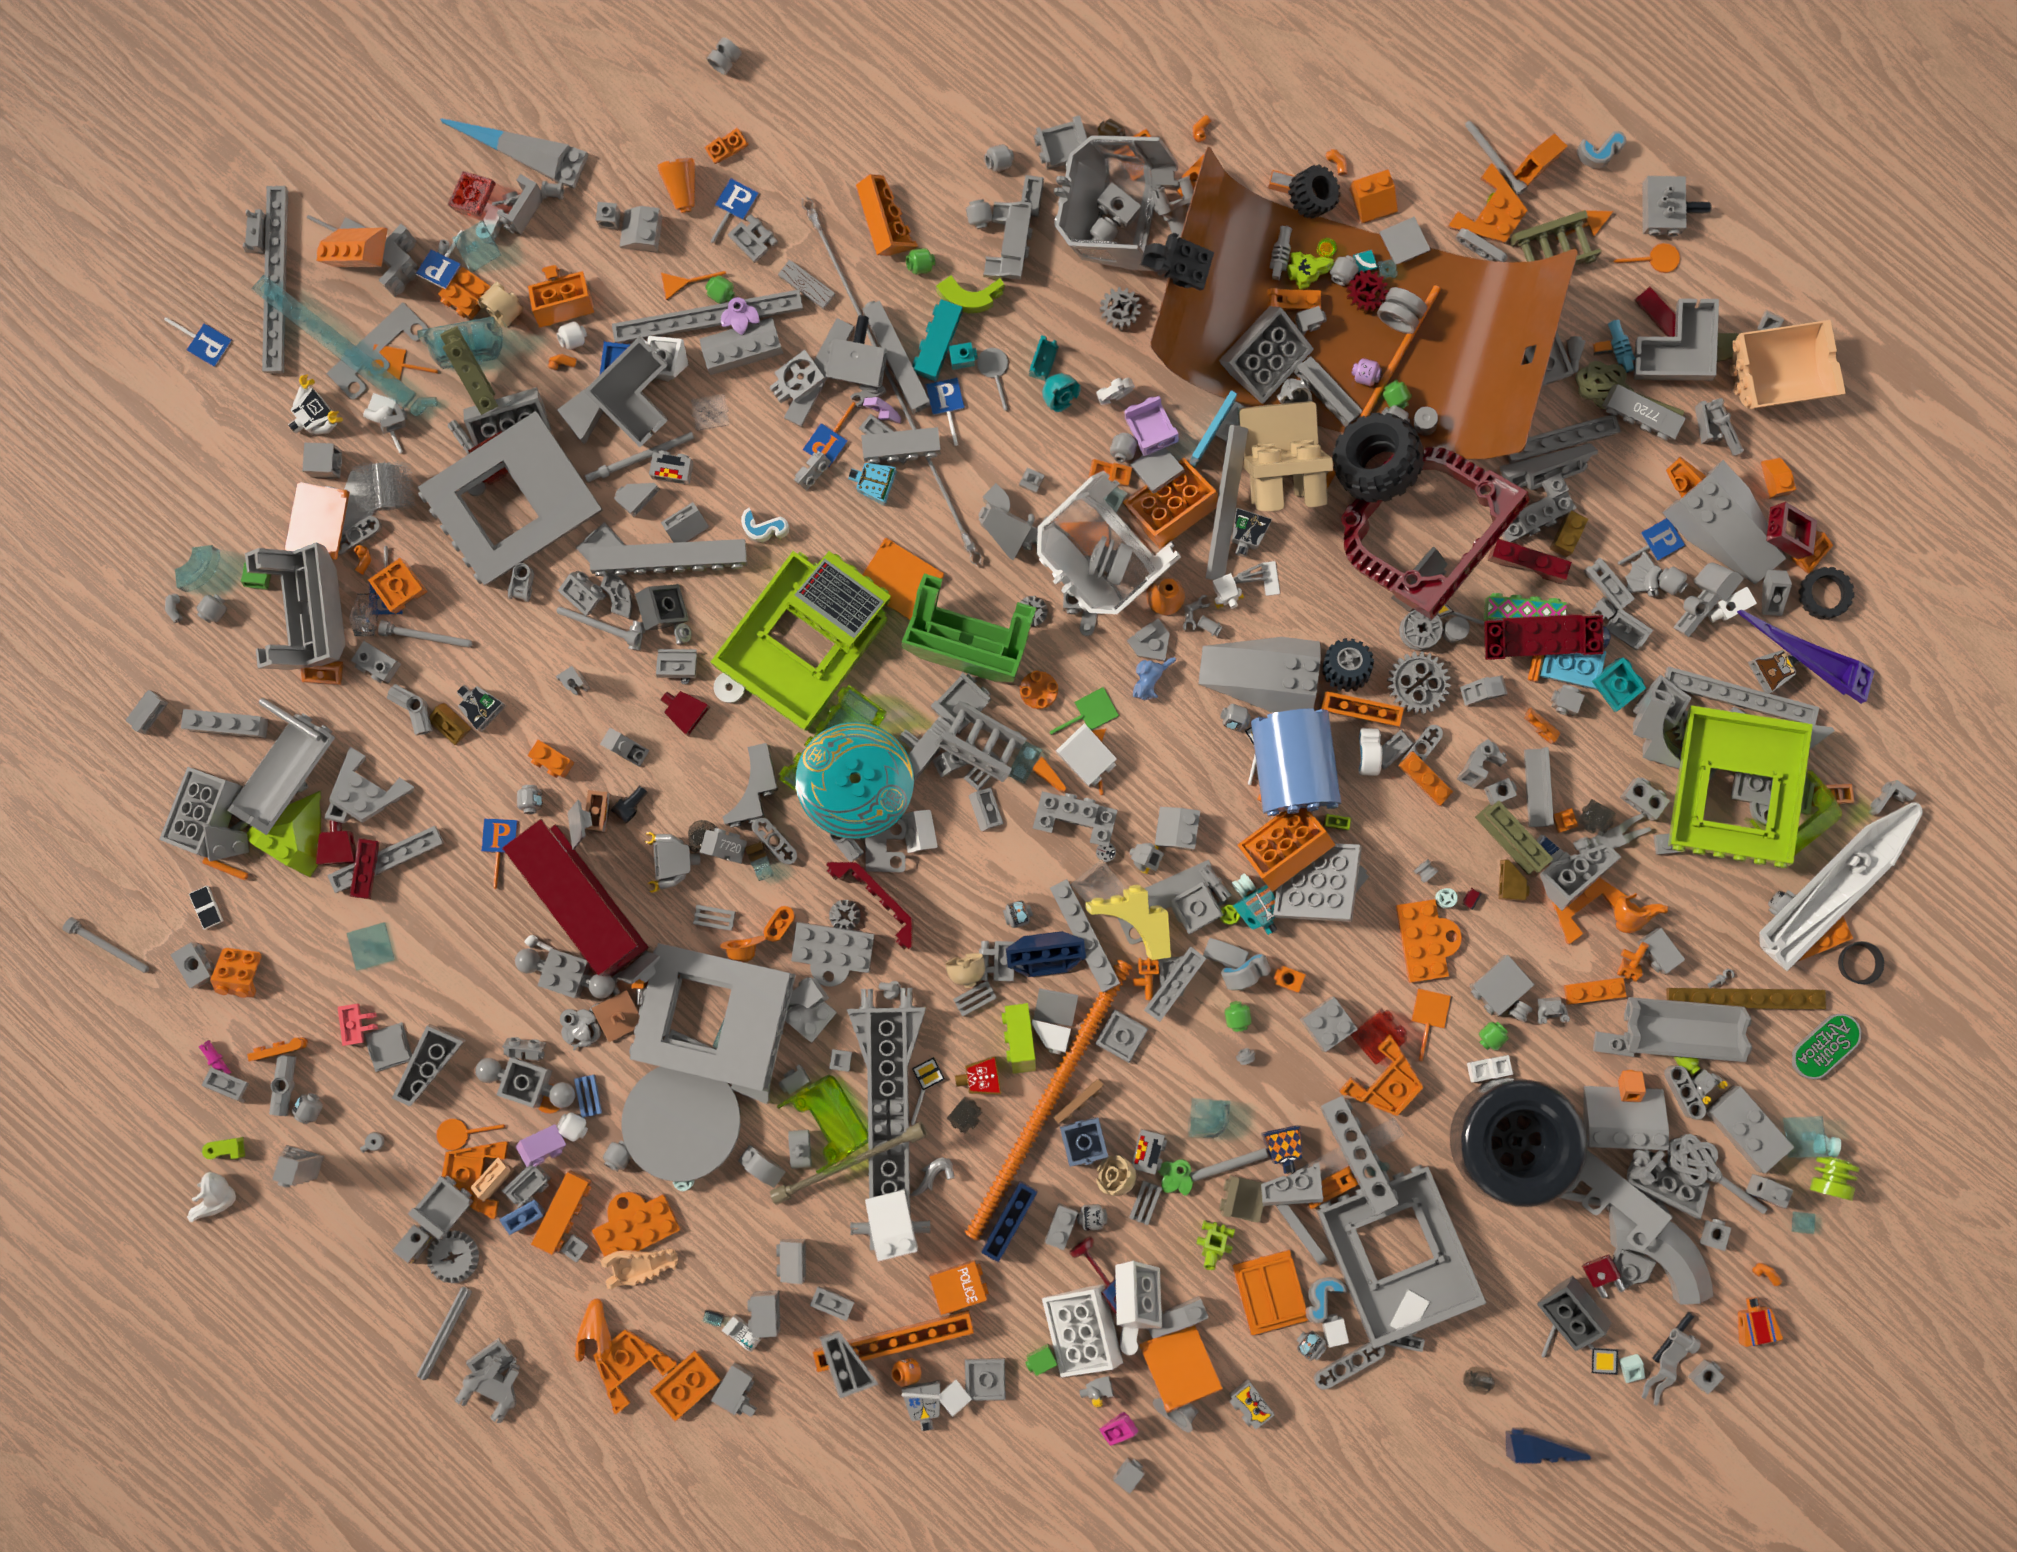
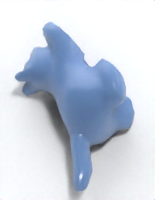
M1170 658L1163 664L1154 663L1151 660L1141 661L1136 667V673L1140 676V680L1134 686L1133 697L1141 698L1144 701L1158 698L1154 692V685L1161 677L1163 671L1176 661V658Z

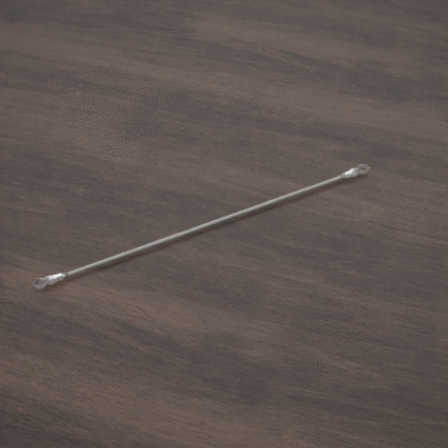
M807 198V200L812 202L811 209L808 210V208L804 207L803 209L807 210L809 221L812 222L814 228L819 232L858 316L862 315L824 236L819 215L813 208V201ZM867 328V335L872 346L877 347L869 328ZM885 364L884 371L890 381V384L899 400V403L909 421L912 430H916V427ZM926 458L961 531L964 548L968 554L976 551V545L966 530H964L931 459Z

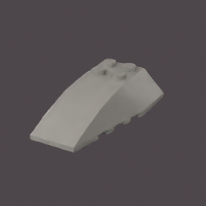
M1722 460L1708 472L1709 475L1662 513L1687 541L1752 583L1757 584L1766 576L1767 570H1773L1786 557L1781 549L1766 541L1768 523L1751 490L1727 463Z
M1275 637L1203 646L1198 685L1224 693L1271 713L1296 709H1313L1317 694L1321 658L1320 641Z

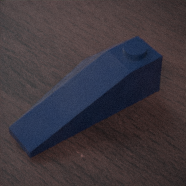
M1514 1427L1512 1431H1506V1456L1515 1464L1542 1463L1541 1459L1553 1463L1558 1462L1559 1458H1563L1565 1461L1591 1460V1455L1586 1451L1524 1431V1428Z

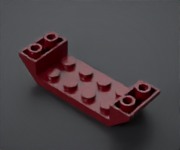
M1544 615L1505 617L1484 621L1485 660L1535 655L1604 654L1603 615Z
M828 862L826 864L829 868L827 872L835 880L839 878L843 881L854 871L852 875L860 883L864 881L867 884L865 888L874 897L878 895L881 898L879 903L888 911L892 909L895 912L893 917L901 925L904 922L906 923L895 934L898 938L896 940L897 944L904 950L906 948L909 950L913 948V919L857 862Z

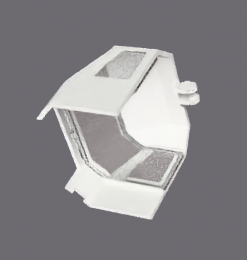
M1105 471L1091 476L1038 526L1037 555L1040 557V562L1053 571L1052 575L1055 578L1053 582L1057 584L1062 581L1065 586L1062 587L1061 591L1075 596L1083 610H1087L1089 613L1118 614L1175 564L1181 556L1177 551L1174 552L1172 550L1174 547L1172 541L1154 556L1104 500L1120 483L1117 480L1110 481L1108 479L1110 476ZM1102 536L1107 537L1105 543L1107 547L1111 539L1114 540V550H1117L1121 543L1133 547L1120 585L1108 582V572L1104 571L1100 578H1097L1098 568L1095 569L1093 576L1088 574L1091 555L1095 545Z

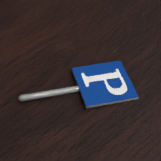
M730 178L715 206L725 210L727 214L712 237L711 243L715 242L730 214L744 220L757 198L758 192Z

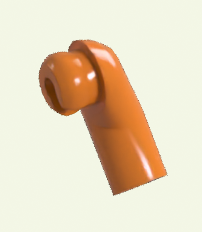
M1337 149L1328 151L1326 159L1337 164L1338 175L1347 174L1345 157Z

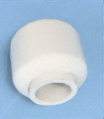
M576 322L561 326L557 333V339L561 347H565L568 350L582 346L585 343L584 337L587 336L585 328L579 326Z
M573 1112L567 1115L563 1114L557 1125L561 1136L573 1142L578 1140V1138L583 1139L588 1130L585 1127L586 1119Z

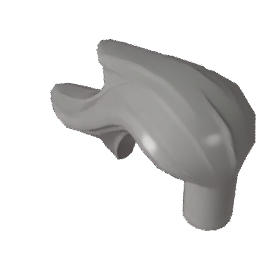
M938 1158L923 1168L922 1171L926 1172L920 1186L910 1196L920 1195L928 1188L932 1191L934 1179L943 1170L946 1172L947 1180L954 1179L951 1160L948 1158Z

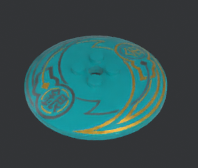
M843 723L830 727L818 734L803 751L796 770L797 795L807 816L824 831L848 839L872 837L893 826L906 811L914 788L912 764L903 746L885 730L866 723ZM852 774H858L861 780L855 784L850 781L849 777Z

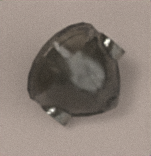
M707 820L694 822L688 830L689 849L692 852L700 850L705 831H714L718 827Z

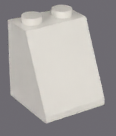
M1085 723L1056 750V754L1088 787L1091 784L1095 786L1102 780L1101 774L1105 771L1109 773L1116 766L1114 762L1117 758Z

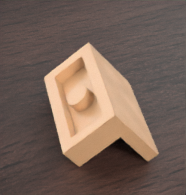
M497 1158L473 1184L471 1189L482 1201L489 1199L512 1174L514 1168L500 1158Z

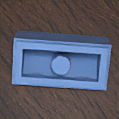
M533 1200L500 1218L499 1221L508 1234L511 1235L544 1217L545 1210L536 1200Z

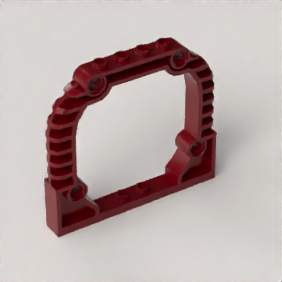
M1427 447L1424 449L1425 456H1423L1424 465L1422 470L1443 472L1475 490L1479 504L1484 507H1490V515L1493 522L1485 533L1475 540L1471 550L1462 556L1460 563L1448 578L1442 574L1421 577V574L1416 570H1409L1403 573L1371 554L1362 545V540L1367 535L1370 527L1368 519L1383 502L1382 500H1378L1377 503L1366 502L1365 499L1360 500L1356 498L1345 509L1341 521L1345 528L1344 550L1351 565L1367 578L1392 592L1397 599L1430 620H1433L1525 508L1530 499L1526 490L1491 470L1487 472L1473 462L1456 454V452L1445 448ZM1394 454L1388 459V461H1385L1382 465L1389 462L1394 456ZM1417 581L1415 584L1410 585L1411 582Z

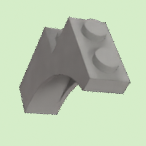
M1651 688L1633 722V735L1646 738L1643 744V758L1679 769L1682 751L1670 741L1663 726L1665 716L1671 706V693Z
M767 743L747 747L750 758L749 783L740 802L723 816L724 824L726 826L730 825V828L741 826V822L749 821L750 824L758 818L765 817L760 794L770 796L775 794L774 791L778 790L770 749Z

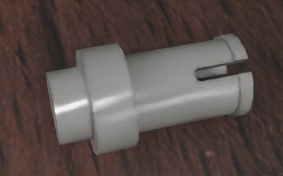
M633 621V625H630V631H638L643 636L645 634L643 622ZM642 638L637 647L629 645L628 649L641 651Z

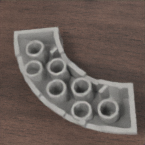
M1608 1204L1611 1244L1617 1249L1638 1251L1627 1241L1628 1235L1637 1224L1614 1205ZM1671 1221L1667 1223L1644 1251H1638L1652 1257L1662 1266L1669 1279L1673 1299L1680 1305L1699 1304L1714 1297L1710 1274L1701 1253L1692 1240ZM1636 1233L1633 1236V1241L1636 1245L1641 1246L1646 1243L1647 1238L1643 1233Z

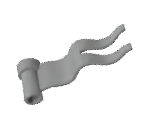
M1641 813L1591 839L1583 837L1573 844L1580 854L1606 843L1614 849L1651 831V828L1647 827L1622 835L1629 826L1644 817V814Z
M1673 1329L1670 1332V1339L1673 1342L1661 1355L1659 1373L1648 1379L1644 1385L1641 1397L1646 1399L1650 1387L1655 1382L1665 1379L1656 1387L1653 1403L1656 1406L1659 1403L1660 1394L1663 1389L1675 1382L1677 1377L1676 1367L1679 1361L1688 1352L1693 1354L1700 1348L1701 1343L1699 1339L1692 1335L1688 1336L1678 1329Z

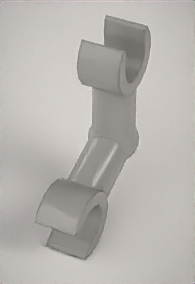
M1202 595L1198 601L1187 604L1184 607V631L1186 630L1187 623H1191L1193 631L1195 630L1196 623L1193 621V611L1199 608H1207L1211 604L1203 605L1201 603V599H1204L1207 595Z

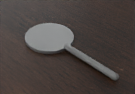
M988 348L980 353L977 366L984 376L995 378L1004 411H1007L1008 408L999 376L1006 371L1008 360L1005 353L1000 349Z

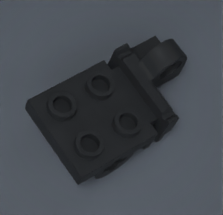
M1177 233L1168 235L1165 245L1152 243L1145 246L1140 263L1141 266L1157 272L1159 276L1164 274V278L1169 277L1173 279V283L1179 287H1192L1199 291L1204 289L1214 252L1183 238H1178L1179 234Z

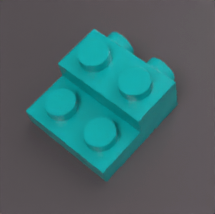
M1624 657L1617 658L1600 675L1592 680V683L1614 712L1619 711L1646 689L1643 679L1633 671L1632 664Z

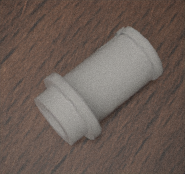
M1202 615L1197 624L1198 627L1210 632L1211 636H1218L1223 628L1219 622L1217 624Z

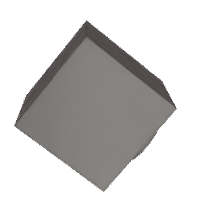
M304 443L302 471L311 478L340 479L342 450L331 443Z

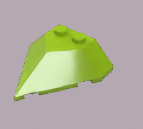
M321 791L287 805L267 835L251 826L246 833L248 840L254 846L284 865L311 877L318 867L316 857L319 834L321 833Z

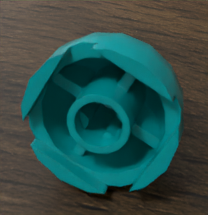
M1059 373L1050 376L1045 381L1042 390L1043 400L1051 410L1055 412L1064 411L1072 405L1070 401L1074 397L1078 398L1081 385L1068 374Z

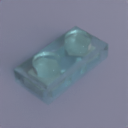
M1025 741L1008 776L1025 785L1042 749Z

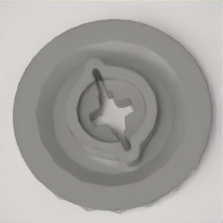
M448 1231L442 1240L435 1238L431 1242L426 1257L428 1261L427 1266L436 1279L451 1284L462 1282L469 1278L477 1268L479 1261L478 1247L469 1235L460 1231ZM450 1252L457 1255L463 1253V1255L455 1259V1263L452 1260L443 1261V1259L450 1256Z

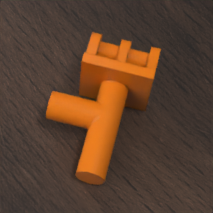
M1642 942L1636 953L1623 949L1621 956L1625 958L1622 959L1617 975L1621 976L1622 974L1625 978H1632L1634 982H1637L1639 977L1642 976V966L1639 963L1649 945Z
M1138 958L1139 975L1145 974V978H1133V986H1145V999L1151 1000L1153 998V974H1159L1158 959L1150 960V958H1147V960H1141V958Z

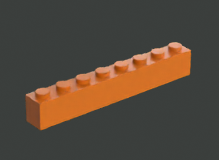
M967 1310L848 1340L847 1342L859 1359L865 1361L973 1334L974 1327L970 1311ZM823 1348L814 1349L813 1356L817 1373L829 1370Z

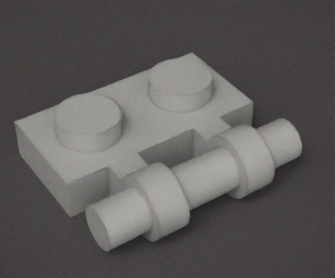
M750 214L746 218L750 224L746 227L740 222L728 234V237L756 263L768 251L764 244L769 242L772 246H775L778 241L773 237L774 234L767 230L758 218ZM757 230L762 236L758 239L752 233L753 231Z
M981 941L979 953L982 954L985 961V972L980 980H988V973H994V981H1013L1014 969L1008 968L1006 948L1014 942L995 941V949H989V941ZM989 955H995L994 967H988Z

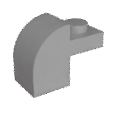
M995 483L983 496V502L985 504L988 502L1010 513L1009 497Z
M751 1145L747 1147L738 1160L745 1167V1170L775 1188L786 1172L776 1162L765 1157Z

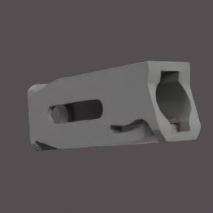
M940 716L920 740L906 729L899 737L901 741L913 749L908 756L913 768L914 783L940 751L941 747L935 744L943 730L949 732L952 726Z

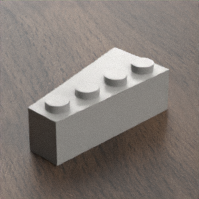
M431 1024L427 1025L392 1099L412 1106L466 1040Z

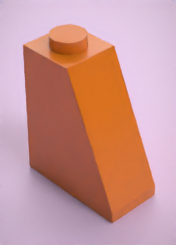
M1554 133L1526 157L1513 175L1517 180L1524 181L1528 187L1568 146Z

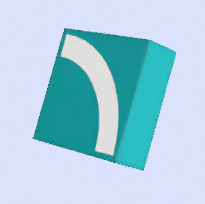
M1372 250L1353 255L1359 268L1358 275L1361 270L1366 273L1368 270L1373 271L1377 269Z

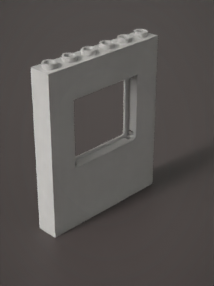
M536 411L418 486V489L421 491L418 495L422 501L429 503L431 506L429 511L435 519H440L442 522L440 527L446 535L450 534L454 540L451 543L456 551L459 552L461 550L465 556L462 558L468 568H473L475 579L479 584L483 583L485 586L512 570L515 565L523 563L603 511ZM506 467L539 517L494 546L460 495Z
M658 943L653 954L660 956V958L654 964L656 974L649 979L648 985L644 989L645 998L643 1005L639 1009V1023L634 1029L635 1039L634 1043L630 1046V1059L747 1088L768 1091L796 974ZM682 978L731 989L717 1050L668 1038Z
M1422 1164L1411 1168L1412 1172L1404 1175V1172L1392 1176L1394 1180L1388 1182L1391 1190L1394 1189L1399 1197L1398 1205L1378 1216L1374 1215L1361 1189L1356 1190L1357 1194L1349 1197V1194L1337 1198L1339 1202L1332 1205L1330 1201L1319 1205L1320 1209L1316 1211L1373 1348L1380 1347L1486 1304L1429 1167L1423 1168ZM1381 1186L1374 1187V1193L1377 1196L1384 1195L1385 1191ZM1412 1206L1434 1258L1377 1281L1356 1228ZM1408 1290L1429 1301L1420 1320L1398 1329L1390 1326Z

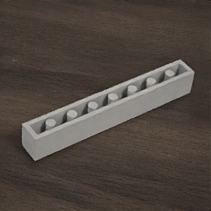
M745 539L589 547L590 571L599 577L607 576V573L626 575L627 572L646 574V571L665 573V570L684 572L685 569L703 571L704 568L723 570L724 567L731 566L732 569H742L743 566H747Z

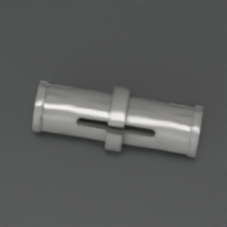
M1209 864L1198 871L1209 884L1208 888H1212L1221 900V903L1231 896L1222 884V879L1216 876Z

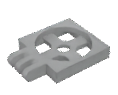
M804 350L774 372L779 380L770 386V390L774 392L773 394L779 403H783L790 397L797 403L824 383L826 378L806 350ZM801 361H808L811 365L803 370L797 364ZM791 369L794 376L786 383L785 373ZM815 372L814 380L810 383L808 381L809 376ZM804 374V378L799 380L798 375ZM796 385H802L805 388L798 391L792 390Z

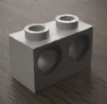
M1642 777L1635 778L1620 798L1638 812L1643 813L1649 820H1657L1670 800L1666 798L1667 795L1663 791L1652 788L1648 780ZM1636 787H1639L1642 791L1640 797L1634 792ZM1652 798L1657 801L1656 809L1650 804Z

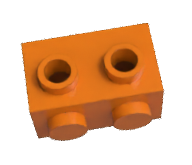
M540 740L536 741L527 755L532 758V764L539 768L542 765L548 768L547 773L555 778L558 776L565 778L575 763Z

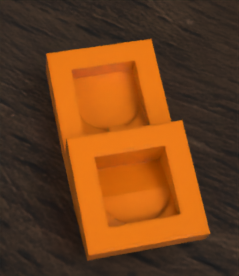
M1097 459L1092 460L1088 479L1097 473L1105 471L1109 474L1110 477L1108 479L1110 481L1117 480L1120 486L1129 485L1132 467L1115 462L1111 464Z

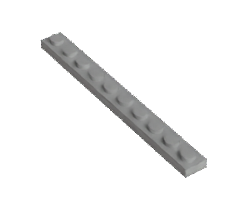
M267 186L262 361V371L264 373H284L288 188L286 186Z
M800 290L745 299L748 306H752L757 310L759 318L803 310ZM729 302L612 324L615 343L632 342L639 336L643 339H648V336L659 337L722 325L721 316L728 309ZM736 304L734 306L735 309H739L741 307L740 304Z

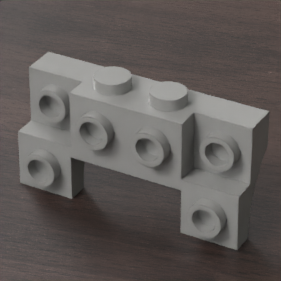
M1022 201L1014 203L994 202L992 223L1006 224L1001 258L986 256L983 277L1001 278V280L1004 277L1021 280L1024 259L1029 257L1030 247L1027 246V239L1031 240L1032 228H1029L1032 203Z
M1560 473L1542 482L1547 497L1524 508L1502 534L1503 540L1513 542L1527 534L1533 536L1541 531V527L1546 525L1548 528L1556 524V519L1576 509L1567 492L1569 488Z
M1042 791L1033 829L1052 834L1056 819L1092 828L1090 843L1109 847L1117 815L1116 809L1095 804L1096 800L1084 798V801L1076 799V795L1065 793V796H1059Z

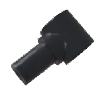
M639 785L628 798L618 800L611 811L625 824L628 823L637 813V805L648 792Z

